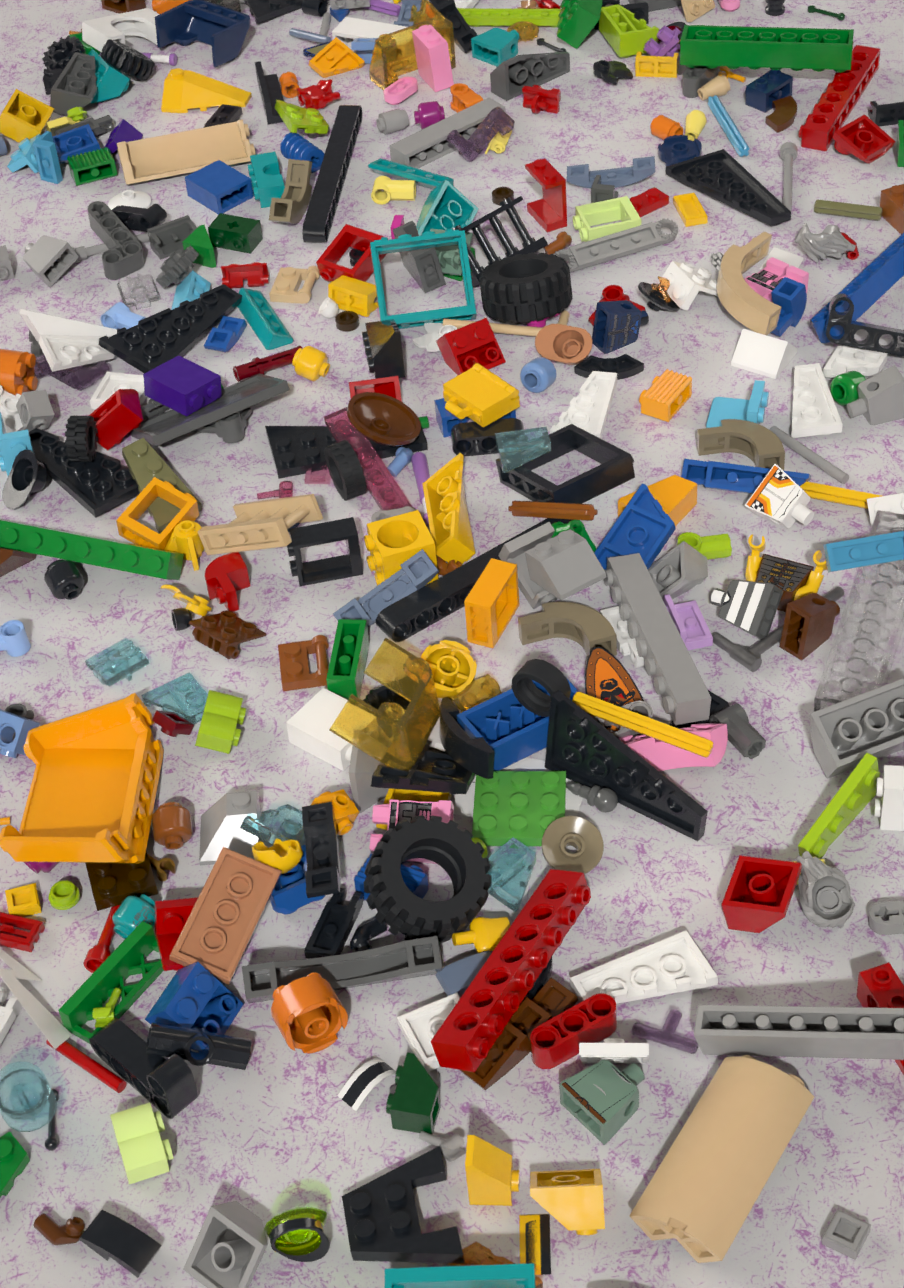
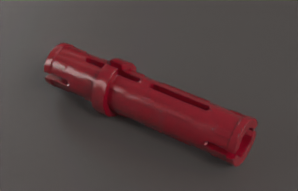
M297 346L261 359L256 357L251 362L234 366L233 373L235 379L239 382L259 373L264 375L265 372L290 365L297 350L302 347Z

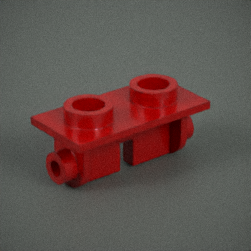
M254 262L244 265L230 264L228 266H221L223 274L222 285L224 284L229 288L244 287V280H248V287L265 286V284L269 283L270 275L267 263Z

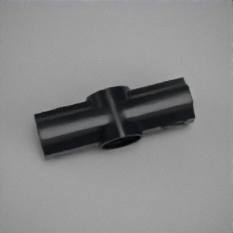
M151 1023L146 1045L147 1054L165 1057L177 1054L183 1060H188L196 1066L212 1064L246 1070L251 1050L250 1039L210 1033L202 1027L187 1029L158 1023ZM202 1040L208 1044L201 1052H194L190 1049V1046L195 1041Z

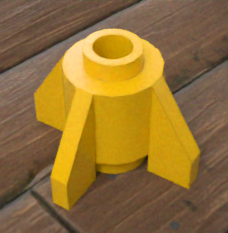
M186 520L174 528L164 550L184 554L183 558L192 561L193 569L196 571L199 570L197 559L201 557L204 550L197 531L203 527L197 522Z

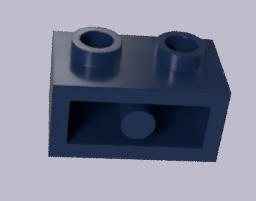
M770 70L746 86V105L765 113L772 109L773 101L792 96L793 76L785 74L780 70Z

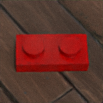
M656 187L629 199L640 217L669 204V196Z

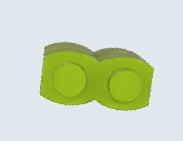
M209 690L195 746L229 754L231 745H238L241 729H237L236 725L243 724L246 708L241 707L243 698Z

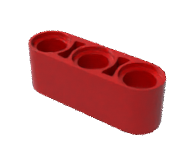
M607 994L593 995L533 1029L530 1034L533 1063L541 1069H552L579 1054V1043H599L611 1036L617 1028L616 1002L614 998Z

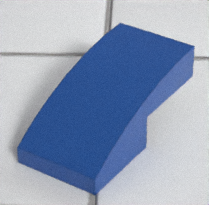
M223 316L218 328L212 327L204 344L205 349L229 351L243 334L247 326L245 319Z

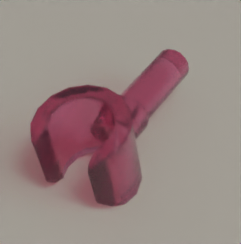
M282 481L279 484L278 490L257 493L258 500L271 497H292L293 483L291 481Z

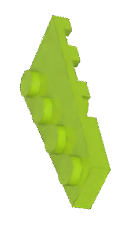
M869 753L864 755L798 844L801 857L805 851H809L812 857L822 858L827 852L828 847L875 797L877 777L880 778L877 757Z

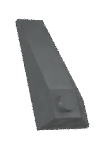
M570 53L524 54L502 62L490 73L491 92L505 101H509L523 94L522 88L524 86H540L570 72Z

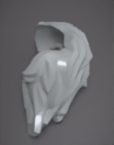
M804 223L795 240L816 263L819 262L820 258L825 260L826 256L840 259L843 257L842 253L854 251L856 245L851 244L844 238L838 225H828L822 233L812 234L807 223Z
M805 851L802 857L797 856L795 858L798 863L802 864L798 883L799 900L803 913L811 923L818 927L834 928L838 926L842 928L847 919L852 915L855 906L850 896L849 883L842 871L835 867L830 868L817 857H812L809 851Z

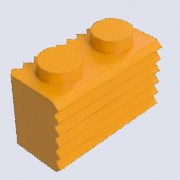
M666 369L660 377L656 376L651 387L648 390H643L640 395L641 413L669 422L677 414V411L684 406V403L689 400V397L691 398V376L687 377L686 374H678L677 371L674 373L673 370L669 371V369Z

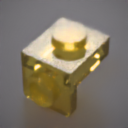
M485 674L475 678L468 687L454 695L451 699L462 713L502 694L497 681L491 678L489 674Z

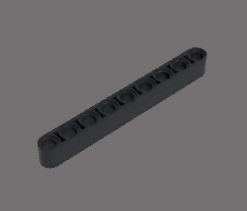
M547 518L384 608L376 618L377 627L394 642L406 640L464 607L465 599L491 558L501 560L498 555L505 543L548 522L551 525L554 522L565 524L571 520Z

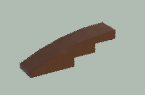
M551 977L532 1000L526 998L477 1070L475 1072L460 1071L486 1091L531 1052L530 1034L533 1029L573 1007L578 1001L577 996Z

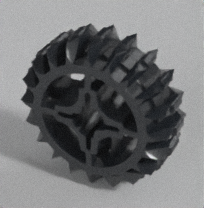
M109 39L102 48L100 56L104 61L137 79L148 80L154 70L155 64L148 56L124 43Z

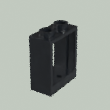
M354 517L289 529L292 542L287 545L289 557L294 556V560L289 561L292 577H298L300 587L363 575L359 538ZM346 540L347 555L302 563L300 548Z

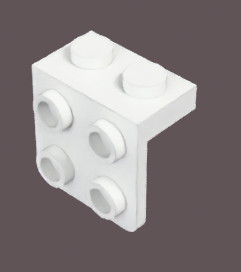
M672 261L658 284L680 309L687 311L699 290L718 296L717 280L711 277L712 273L703 267L696 269L685 261L682 264Z

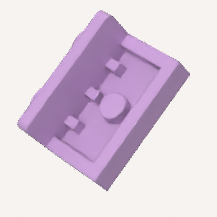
M670 594L664 595L663 602L687 650L713 646L712 634L696 600L674 604Z

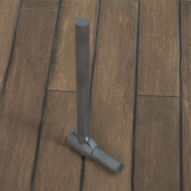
M837 586L823 597L829 601H837L845 593L841 587ZM783 625L751 648L749 646H741L740 644L736 645L718 632L712 635L713 643L729 653L732 659L750 671L755 672L762 664L761 654L781 641Z

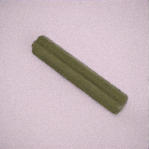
M819 199L816 200L814 205V212L820 214L879 221L882 217L881 207Z

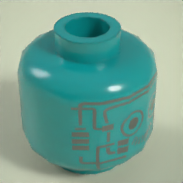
M144 894L140 897H126L112 916L115 925L113 930L123 939H126L142 921L150 924L154 929L155 902Z

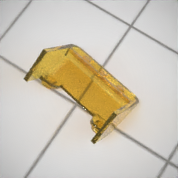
M385 638L364 673L410 701L407 709L404 710L397 703L385 702L377 710L351 694L329 731L388 767L410 771L440 717V705L432 670L428 662Z

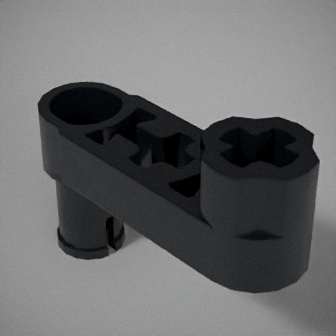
M153 204L148 209L124 205L116 206L112 209L114 214L128 229L148 232L147 229L162 224L167 217L166 211L159 204Z

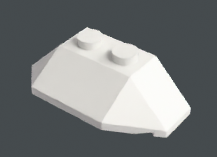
M20 309L19 312L37 342H39L40 335L111 337L117 334V329L25 309Z

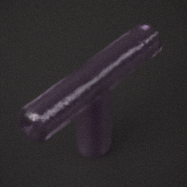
M677 1009L670 1010L661 1030L638 1022L634 1023L632 1027V1034L691 1054H695L699 1046L697 1041L675 1034L682 1018L681 1012Z

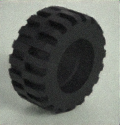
M528 253L504 257L502 260H496L491 265H487L479 276L484 312L493 320H499L504 323H528L534 320H544L546 317H553L556 313H561L565 308H568L573 298L569 265L562 257H557L554 254Z
M421 815L414 816L410 823L406 819L398 822L394 829L390 828L383 835L366 865L364 874L367 877L364 881V892L370 893L366 900L371 910L376 908L377 914L375 918L380 924L386 922L390 926L388 931L395 936L398 932L404 934L405 941L437 936L440 943L449 941L453 933L466 930L468 925L478 915L489 896L487 891L491 887L492 877L490 874H487L491 868L488 858H482L481 856L485 850L479 842L475 844L471 840L474 836L467 829L462 832L457 828L458 823L452 820L447 824L441 822L442 817L431 816L429 820H425V816ZM415 858L428 859L437 863L447 872L452 881L453 897L446 901L432 902L416 896L403 881L400 869L401 864Z

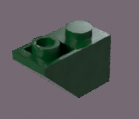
M407 1052L404 1064L397 1067L395 1075V1085L397 1087L395 1093H390L388 1096L386 1113L391 1115L393 1129L415 1133L425 1131L433 1135L441 1108L439 1088L415 1054Z

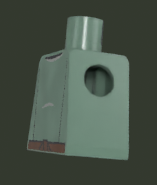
M602 1060L559 1084L560 1104L605 1145L637 1111L639 1107V1089L637 1085L645 1079L644 1073L635 1063H631L620 1071L609 1060Z

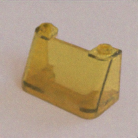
M436 15L424 22L390 34L380 35L374 44L369 68L370 80L384 91L385 88L398 80V76L418 69L412 31L419 29L423 25H431L447 41L451 69L456 68L453 23L442 15Z

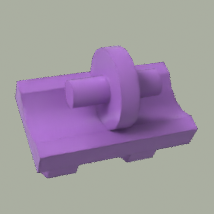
M664 25L657 33V37L661 42L658 44L654 39L650 38L645 43L644 50L650 56L674 57V53H679L680 45L677 43L679 42L678 35L681 31L678 28L672 31Z

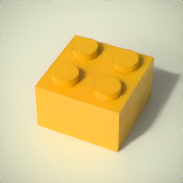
M16 89L1 113L0 133L19 143L25 138L31 139L38 134L42 135L46 130V122L50 121L54 108Z

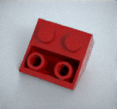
M487 317L446 333L436 340L445 363L457 375L471 369L476 363H479L488 370L506 363Z
M118 389L89 415L94 417V421H96V437H98L96 442L107 451L114 445L119 444L126 434L136 429L143 421L139 394L135 389Z

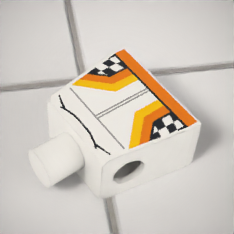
M774 464L745 504L753 514L788 529L796 520L806 526L814 517V512L806 507L811 498L776 464Z

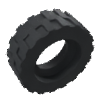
M343 440L325 447L324 453L327 468L333 484L342 499L347 501L365 494L367 491L365 476L351 444L347 440Z

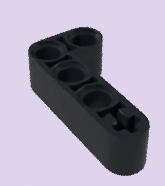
M837 294L832 298L825 323V333L830 342L904 356V344L898 343L897 338L900 336V341L904 342V330L852 321L854 304L851 298L846 294ZM841 300L849 303L848 309L844 312L835 310L836 304ZM834 325H840L843 327V332L839 336H832L830 329ZM858 330H866L868 335L865 340L857 341L854 338L855 333ZM884 334L892 336V341L888 345L879 344V339Z
M118 1018L112 1020L89 1039V1043L95 1053L167 1118H174L198 1097L193 1073L180 1056L173 1054L166 1060L159 1055L147 1054V1043Z

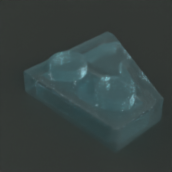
M547 427L495 433L503 473L509 472L551 451Z
M512 837L488 858L491 868L487 874H490L492 879L491 887L487 892L516 912L520 907L535 866L536 852Z

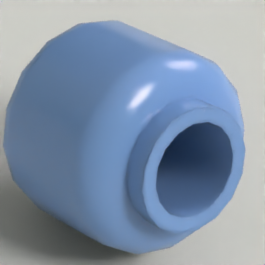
M544 357L532 359L521 369L520 380L523 386L532 393H540L546 390L555 382L557 376L555 366Z

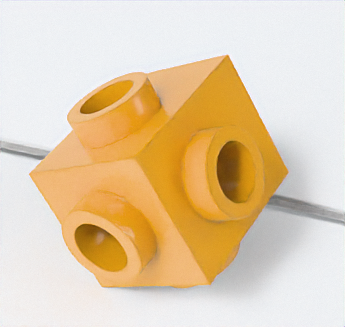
M344 789L332 793L327 791L316 797L311 805L327 802L333 803L336 830L339 836L348 833L353 828V822L358 816L359 810Z

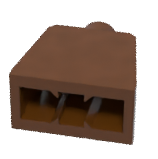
M817 593L809 594L788 603L779 647L801 661L830 638L834 619L840 613L839 605L835 601H829Z

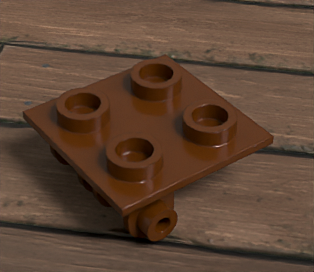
M222 611L219 614L202 616L200 619L189 621V624L195 627L192 632L195 640L213 651L219 652V654L227 659H236L239 656L240 650L238 645L240 643L266 636V633L259 630L255 624L245 622L231 611Z

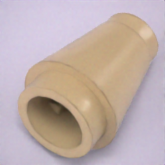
M717 75L697 90L698 96L704 101L710 96L717 95L719 97L726 95L730 91V83L725 75Z

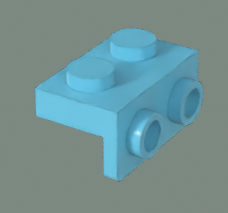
M40 134L31 139L25 138L18 144L19 149L10 156L11 161L7 166L12 173L26 165L35 174L39 172L33 142L41 136Z

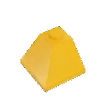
M601 1169L530 1172V1196L568 1231L576 1230L578 1235H593L598 1233V1229H605Z

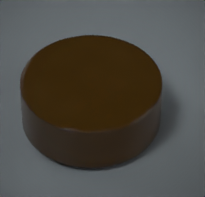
M498 187L492 191V202L500 206L499 203L510 196L514 200V191L509 187Z
M353 311L340 312L335 317L336 328L344 332L357 329L359 327L358 314Z

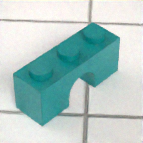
M276 151L250 155L251 164L247 165L255 200L260 201L261 208L270 207L271 198H281L284 192L285 185L282 174H280Z

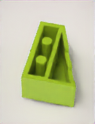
M619 4L601 7L599 31L619 57L628 58L631 55H637V51L647 53L644 50V46L650 38L658 43L657 33L659 28L656 26L651 28L646 25V20H637L634 18V13Z

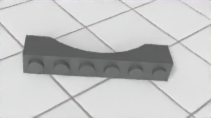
M437 936L407 940L383 947L341 955L301 960L272 961L242 966L245 996L249 1004L274 1000L272 995L276 988L288 985L292 981L306 977L313 972L319 973L322 978L326 979L333 990L435 975L437 972L442 971Z

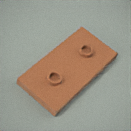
M223 847L170 954V960L185 967L199 962L217 980L229 985L280 878L281 871Z

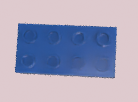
M532 680V682L539 690L550 696L548 691L541 684ZM568 680L571 688L569 699L572 701L575 693L579 691ZM512 689L457 715V723L471 740L483 738L495 752L494 771L506 768L547 747L549 717L538 716L527 710L520 704Z

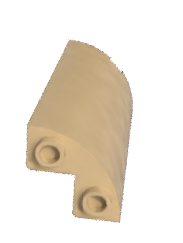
M243 119L237 122L130 142L124 141L116 144L126 185L195 172L217 160L227 165L251 161L250 155H256L253 143L249 144V139L246 138L250 135L248 125L243 124Z
M750 1055L725 1057L629 1216L652 1241L675 1238L697 1263L722 1261L813 1101L814 1095L804 1087V1082L799 1077L787 1074L772 1065L758 1061Z

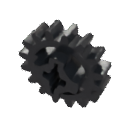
M67 36L63 39L61 37L59 42L54 41L51 46L47 47L49 51L43 53L45 57L42 60L48 70L64 69L75 52L82 53L85 49L79 38Z

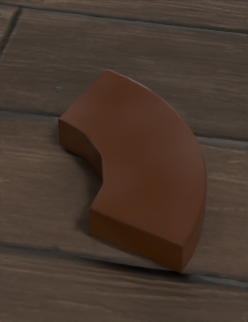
M791 95L773 101L772 108L774 112L766 116V124L779 133L794 123L797 115V103Z

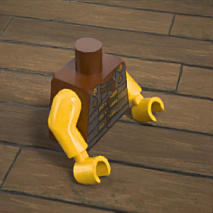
M753 534L749 536L748 543L752 553L751 556L748 555L745 573L746 581L770 583L783 590L784 592L777 610L786 612L788 603L818 592L824 575H822L823 570H828L826 560L819 562L822 557L820 550L816 551L813 555V561L816 564L814 570V566L767 554L759 557L760 552L766 547L765 538L762 536V543L755 546L752 544Z

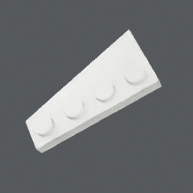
M820 364L795 366L791 437L799 438L841 433L843 424Z
M592 371L581 386L579 395L573 397L568 410L560 415L558 424L552 426L550 434L573 424L602 438L617 384V373Z
M687 931L668 937L570 978V986L580 1002L596 994H607L614 998L616 1004L718 985L717 974Z

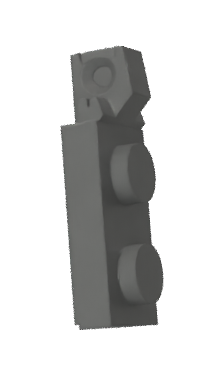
M110 115L95 120L91 117L56 130L54 133L56 136L89 124L94 135L97 136L113 130L114 124Z

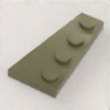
M144 438L122 448L123 458L138 485L140 493L156 477L163 482L171 483L175 489L183 493L191 494L197 500L198 511H202L201 502ZM157 497L147 508L150 516L154 519L158 533H161L181 510L160 497Z

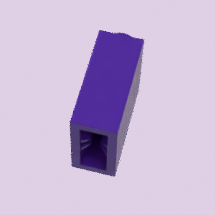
M177 356L143 374L145 396L185 416L222 397L221 376L181 356Z

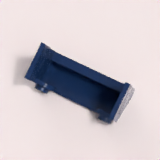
M189 0L155 17L157 47L162 48L172 42L188 46L191 42L197 40L212 46L213 67H218L234 60L239 55L250 28V16L204 0Z

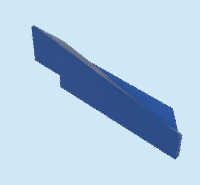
M684 459L681 477L695 482L697 485H704L705 488L753 494L771 469L715 461L707 462ZM784 471L798 486L811 480L810 474Z

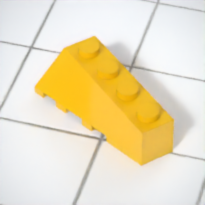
M461 453L422 483L430 533L435 542L436 555L447 563L450 560H455V564L457 561L463 564L475 554L463 485L464 455Z

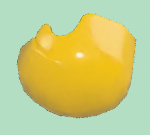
M276 838L272 847H266L261 841L252 846L253 856L256 861L280 870L281 874H285L296 867L303 856L298 840L281 841L279 838Z

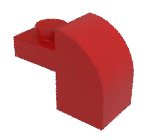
M232 552L213 560L205 570L209 599L217 598L219 604L224 603L228 611L234 612L239 610L236 591L250 587L247 566L240 553Z

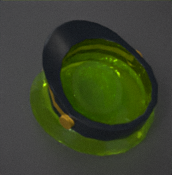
M296 1207L283 1211L270 1219L264 1228L265 1233L270 1238L272 1249L294 1261L312 1262L319 1260L327 1254L330 1248L329 1240L323 1232L327 1213L314 1207Z

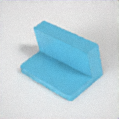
M192 270L176 287L171 310L179 307L181 302L186 300L191 302L200 298V294L210 290L211 283Z

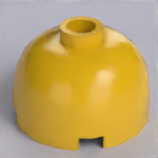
M443 640L439 644L426 647L420 657L418 676L421 685L429 694L441 699L445 697L449 699L457 698L467 692L474 681L477 664L476 661H473L467 647L455 641Z

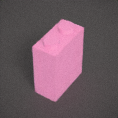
M423 25L419 29L412 31L418 72L422 79L435 92L454 85L447 41L431 25Z

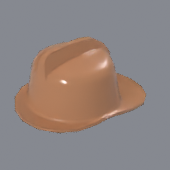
M562 324L544 326L535 337V347L542 357L567 365H577L588 357L593 343L591 335L585 329Z

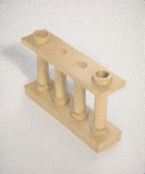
M314 494L235 504L233 509L237 516L236 519L229 524L205 526L197 532L207 555L286 547L292 542L288 533L290 527L296 523L320 521L323 519Z

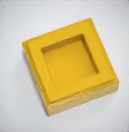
M36 883L5 890L9 914L26 917L42 913Z

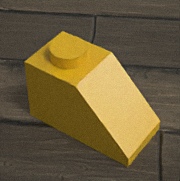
M467 1135L465 1170L469 1205L512 1206L513 1192H519L520 1171L513 1170L512 1155L476 1135Z

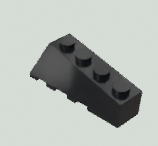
M394 319L365 323L366 331L362 332V339L369 373H374L375 379L392 376L405 378L400 330Z

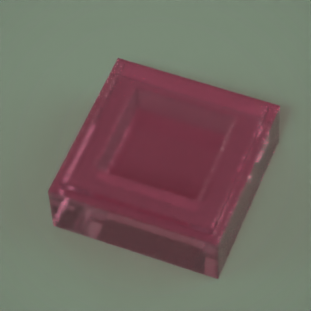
M322 465V470L313 472L312 468H308L304 480L305 484H330L332 478L327 465Z

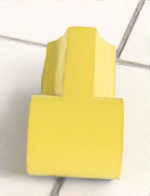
M379 176L374 181L371 198L380 205L388 203L389 200L415 201L416 182L415 180H391L387 176Z

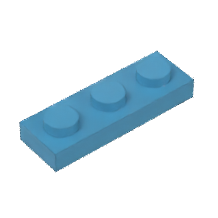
M904 531L824 544L828 573L904 560Z

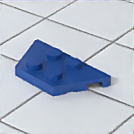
M641 484L594 552L604 570L607 569L608 558L640 553L647 569H649L676 529L674 522L663 511L662 506L652 496L646 484Z

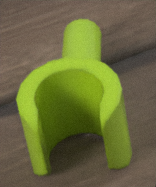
M119 988L113 990L105 1007L93 1008V1019H96L95 1028L105 1027L114 1020V1008L121 994Z

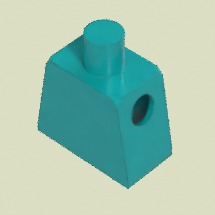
M493 28L471 39L472 57L498 67L502 62L518 54L520 35L516 30L508 32L500 28Z

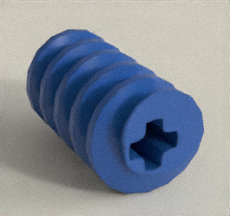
M291 132L286 134L281 141L280 150L285 158L288 160L311 161V173L317 172L320 169L324 152L298 133Z

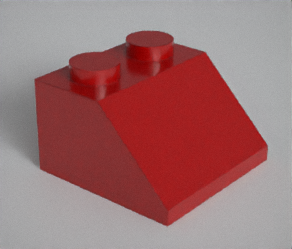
M740 855L721 904L728 929L761 933L786 916L802 864Z

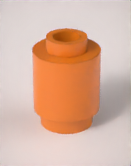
M659 115L651 122L652 135L662 140L674 135H683V127L680 126V123L664 115Z

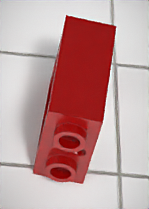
M346 224L316 261L321 277L326 281H334L344 275L366 282L373 273L370 242L380 240L383 236ZM349 247L365 252L352 269L337 264ZM379 254V261L381 262L387 254Z

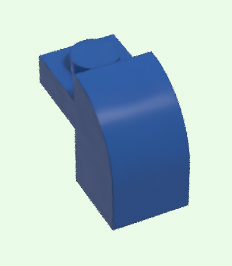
M784 277L771 292L773 303L782 307L777 328L770 332L779 337L782 336L790 325L793 327L797 326L803 316L807 302L805 284Z

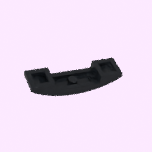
M429 0L439 20L455 44L464 53L472 50L471 39L478 35L473 28L469 27L460 14L454 0Z
M448 697L442 698L439 736L443 748L454 761L465 769L486 779L493 778L495 752L483 738L471 740L457 723L459 709Z
M327 802L302 807V822L306 842L307 871H305L307 898L339 893L340 860L333 803Z

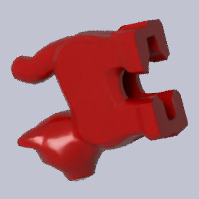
M331 79L320 80L317 85H311L304 89L297 88L298 102L301 106L305 105L304 108L322 109L328 103L339 99L340 93L332 91L333 81Z

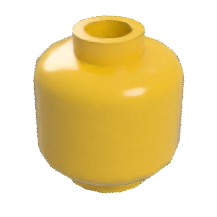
M305 346L303 349L299 348L292 361L296 374L313 382L321 376L325 377L330 368V364L327 363V354L312 346Z

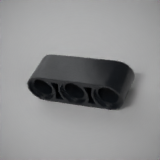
M517 418L497 419L484 428L476 422H465L456 424L451 429L453 452L456 455L461 453L464 457L513 452L526 445L524 425Z

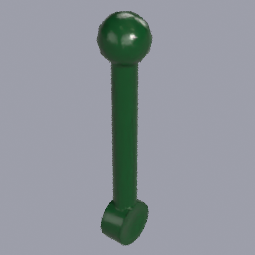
M813 5L808 6L809 13L816 12L836 17L840 21L845 19L844 13L837 14L818 9Z

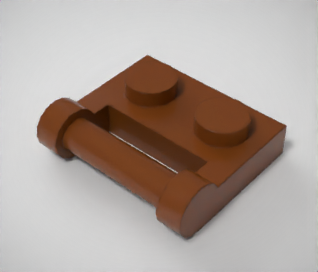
M317 635L308 641L278 644L283 692L327 685L326 678L329 668L327 649L329 648V643L326 636ZM316 653L317 671L310 674L308 654Z

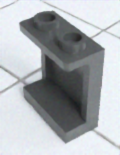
M413 221L393 229L395 239L404 234H411L412 237L419 236ZM435 247L400 252L404 267L424 293H428L446 284Z

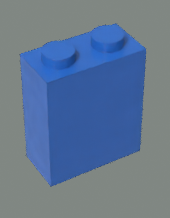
M220 160L185 177L188 196L218 215L253 198L251 178Z

